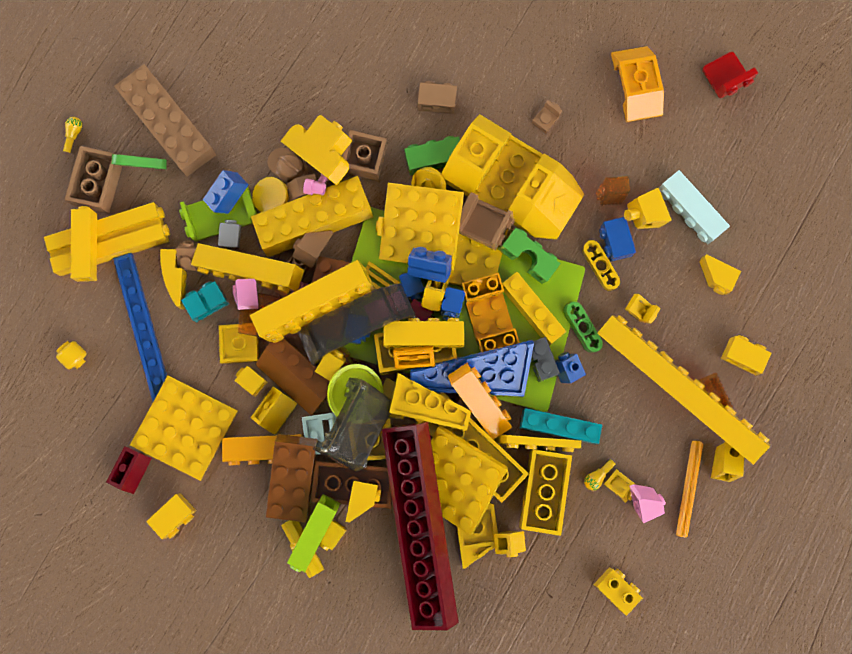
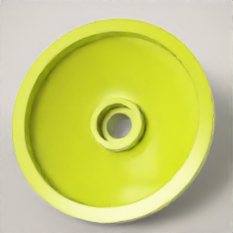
M351 364L339 369L331 378L327 390L328 403L332 412L340 420L351 424H361L372 419L380 410L384 396L383 385L379 376L371 368L361 364ZM350 390L352 391L351 397L348 396Z

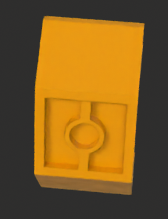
M648 46L612 52L614 70H619L626 99L623 103L626 122L663 116L664 89L656 55Z
M499 273L461 283L462 290L465 292L466 308L480 352L520 343L516 328L513 329L503 296L504 288Z

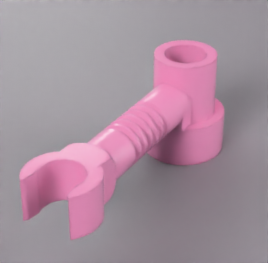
M321 174L317 181L306 179L303 187L304 194L324 195L326 190L325 182L329 179Z

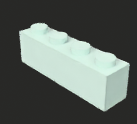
M680 170L659 187L663 199L671 203L673 210L685 219L687 226L693 228L698 233V238L702 242H706L707 245L730 227Z

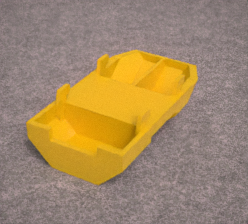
M480 114L466 130L441 173L446 184L459 192H464V195L467 197L472 192L478 195L479 200L505 212H508V210L513 211V218L515 219L513 225L534 238L557 239L584 196L573 175L561 163L512 136L510 132Z

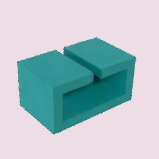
M209 281L203 284L200 291H191L181 300L191 319L196 323L230 304L216 281Z

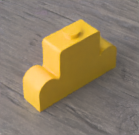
M319 115L308 130L302 125H294L281 140L284 145L335 185H338L349 170V163L341 155L350 145L352 139L342 131L343 127L336 121L331 123L322 115Z

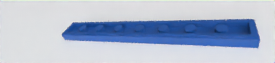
M128 253L113 258L152 401H154L167 378V373L134 255Z

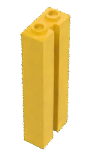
M153 202L97 220V265L111 261L113 258L121 255L133 254L170 242L168 238L170 231L167 224L164 225L163 218H165L162 207H158ZM71 228L44 237L47 251L50 253L51 258L49 259L53 273L59 276H64L71 272Z

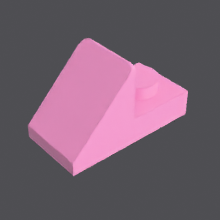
M237 279L236 284L233 285V295L238 310L258 309L256 280Z

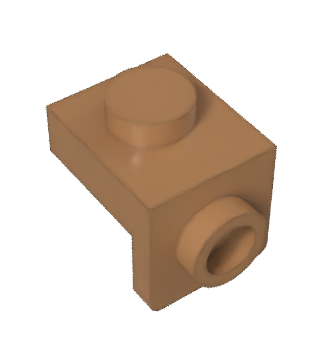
M191 240L180 243L176 248L178 268L197 271L198 268L192 266L191 262L198 243H194Z

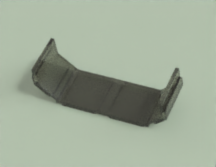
M399 283L376 289L314 319L298 335L311 365L318 366L319 360L326 354L394 321L410 317L416 318V313L402 284Z

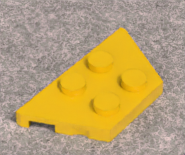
M489 503L472 535L457 527L463 569L495 548L494 534L498 533L494 504Z

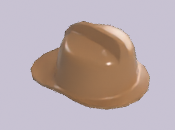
M278 148L270 153L267 161L269 169L286 184L295 178L308 175L307 164L292 150Z

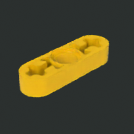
M594 240L586 242L582 252L600 284L607 291L615 290L620 284V278L600 244ZM589 245H590L591 248H592V247H595V248H596V250L594 251V254H593L592 252H588V251H587L588 248H589ZM603 261L606 264V269L603 271L598 270L596 263ZM608 270L610 271V273L607 275L609 279L615 280L613 286L611 284L607 285L606 282L608 281V278L606 275L604 277L601 276L605 274Z

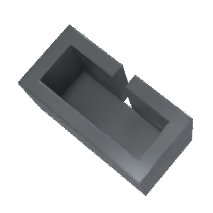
M546 337L533 341L531 362H534L536 359L538 363L532 366L538 382L560 374Z

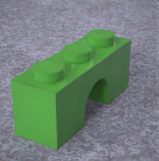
M514 228L506 236L502 246H499L497 249L511 260L518 258L522 252L527 253L532 259V265L527 273L541 284L548 282L561 263L557 261L555 255L544 251L540 243L529 239L525 231Z

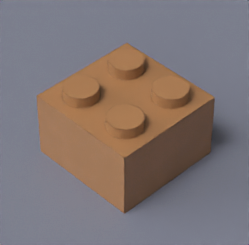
M350 130L348 136L352 139V142L343 154V158L349 163L347 174L378 181L387 150V139Z

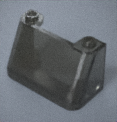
M350 377L346 384L350 392H346L344 395L347 399L330 433L325 432L324 436L327 438L323 442L317 440L313 450L358 472L366 467L367 458L388 416L392 414L388 413L391 399L366 381Z

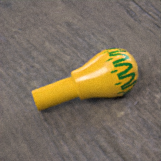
M69 117L65 122L66 141L63 151L71 153L73 142L82 130L83 124L77 117Z
M610 459L601 469L598 468L596 471L588 474L584 479L586 488L591 491L599 489L606 474L616 465L615 462Z

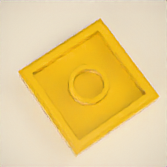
M253 323L218 325L220 364L257 362L259 360L258 333Z

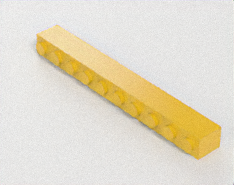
M612 315L597 334L754 465L770 448L769 438L761 432L757 434L752 430L753 425L744 418L740 420L735 415L737 412L729 405L726 407L719 402L721 399L711 391L709 394L705 391L703 383L696 378L693 381L687 376L689 372L685 368L675 366L672 363L674 360L668 354L664 353L662 355L657 351L658 346L650 340L646 342L642 338L643 334L636 328L631 329L626 325L628 321L622 316L618 315L616 317Z

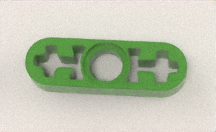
M112 154L111 164L167 169L166 159Z
M578 302L566 304L563 313L587 352L599 351L603 345L602 339L597 334L598 332L582 305ZM575 307V314H571L570 311ZM581 322L587 325V330L584 333L579 330ZM592 340H595L596 342L594 344V347H590L589 345L591 344Z

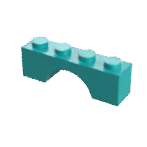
M525 408L522 411L519 429L566 437L596 445L600 441L602 424Z

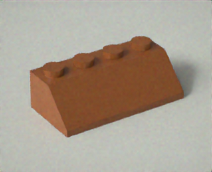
M285 339L276 343L271 342L265 348L255 365L308 414L313 416L328 399L327 390L330 381L316 373V367Z

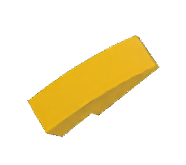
M160 249V262L165 286L174 304L180 309H185L181 300L186 295L187 272L177 266L176 249Z

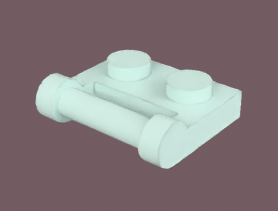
M334 413L302 417L304 437L318 439L316 455L342 451V447L339 445L336 424L338 417ZM323 420H328L331 447H326Z

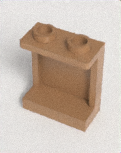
M471 192L462 208L459 234L496 250L498 245L502 246L506 235H504L506 230L511 229L514 223L513 211L508 210V212H505L479 200L478 195Z

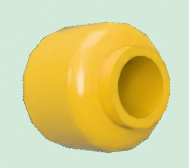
M66 341L56 350L58 353L56 355L57 360L66 369H72L73 367L78 369L86 362L84 360L86 351L75 341Z

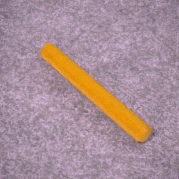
M700 441L691 442L676 535L684 538L688 537L703 443Z

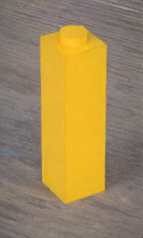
M87 206L71 209L70 278L77 282L97 281V213Z

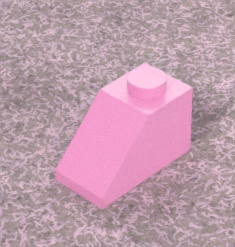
M634 484L630 486L634 510L643 523L665 514L664 498L661 494H657L654 488Z

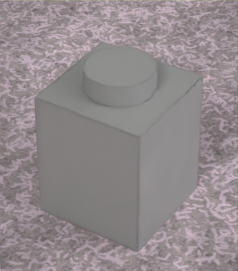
M225 220V223H220L218 246L240 248L241 225L237 224V221Z

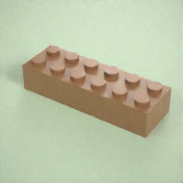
M145 64L114 86L186 177L216 156L212 147Z

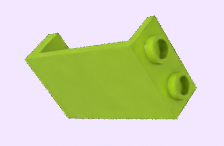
M249 187L243 192L229 214L213 212L204 201L186 205L183 201L180 202L182 209H179L182 220H185L187 224L184 227L188 238L191 237L194 242L219 235L220 223H225V220L237 221V224L244 227L253 224L251 216L257 214Z

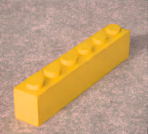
M200 243L197 245L191 262L192 266L198 268L197 272L208 275L211 272L216 277L224 278V276H228V279L233 281L237 279H255L256 283L261 284V287L270 290L276 287L278 291L288 294L289 291L295 292L298 290L304 272L302 268L295 264Z

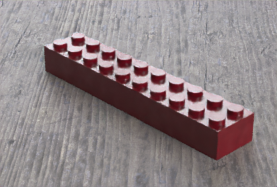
M428 422L387 427L382 429L412 630L448 631L459 621Z

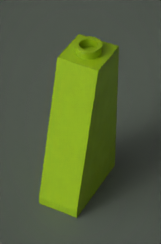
M324 494L322 495L287 562L293 570L297 572H305L341 503Z

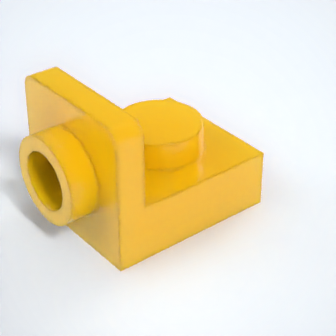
M616 469L604 485L626 503L628 500H632L630 486L636 484Z

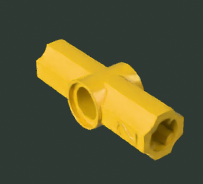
M289 520L281 526L291 543L290 548L293 552L304 529L300 522ZM316 552L305 571L309 578L324 570Z

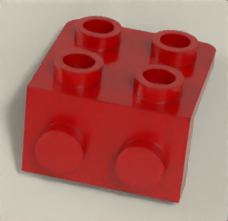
M729 52L702 68L704 75L719 99L726 95H733L743 86L744 88L748 87L758 75L755 67L746 71L734 52Z

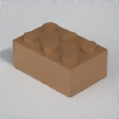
M80 146L65 201L75 207L87 206L93 211L109 214L122 170V165L111 164L112 154L115 153Z

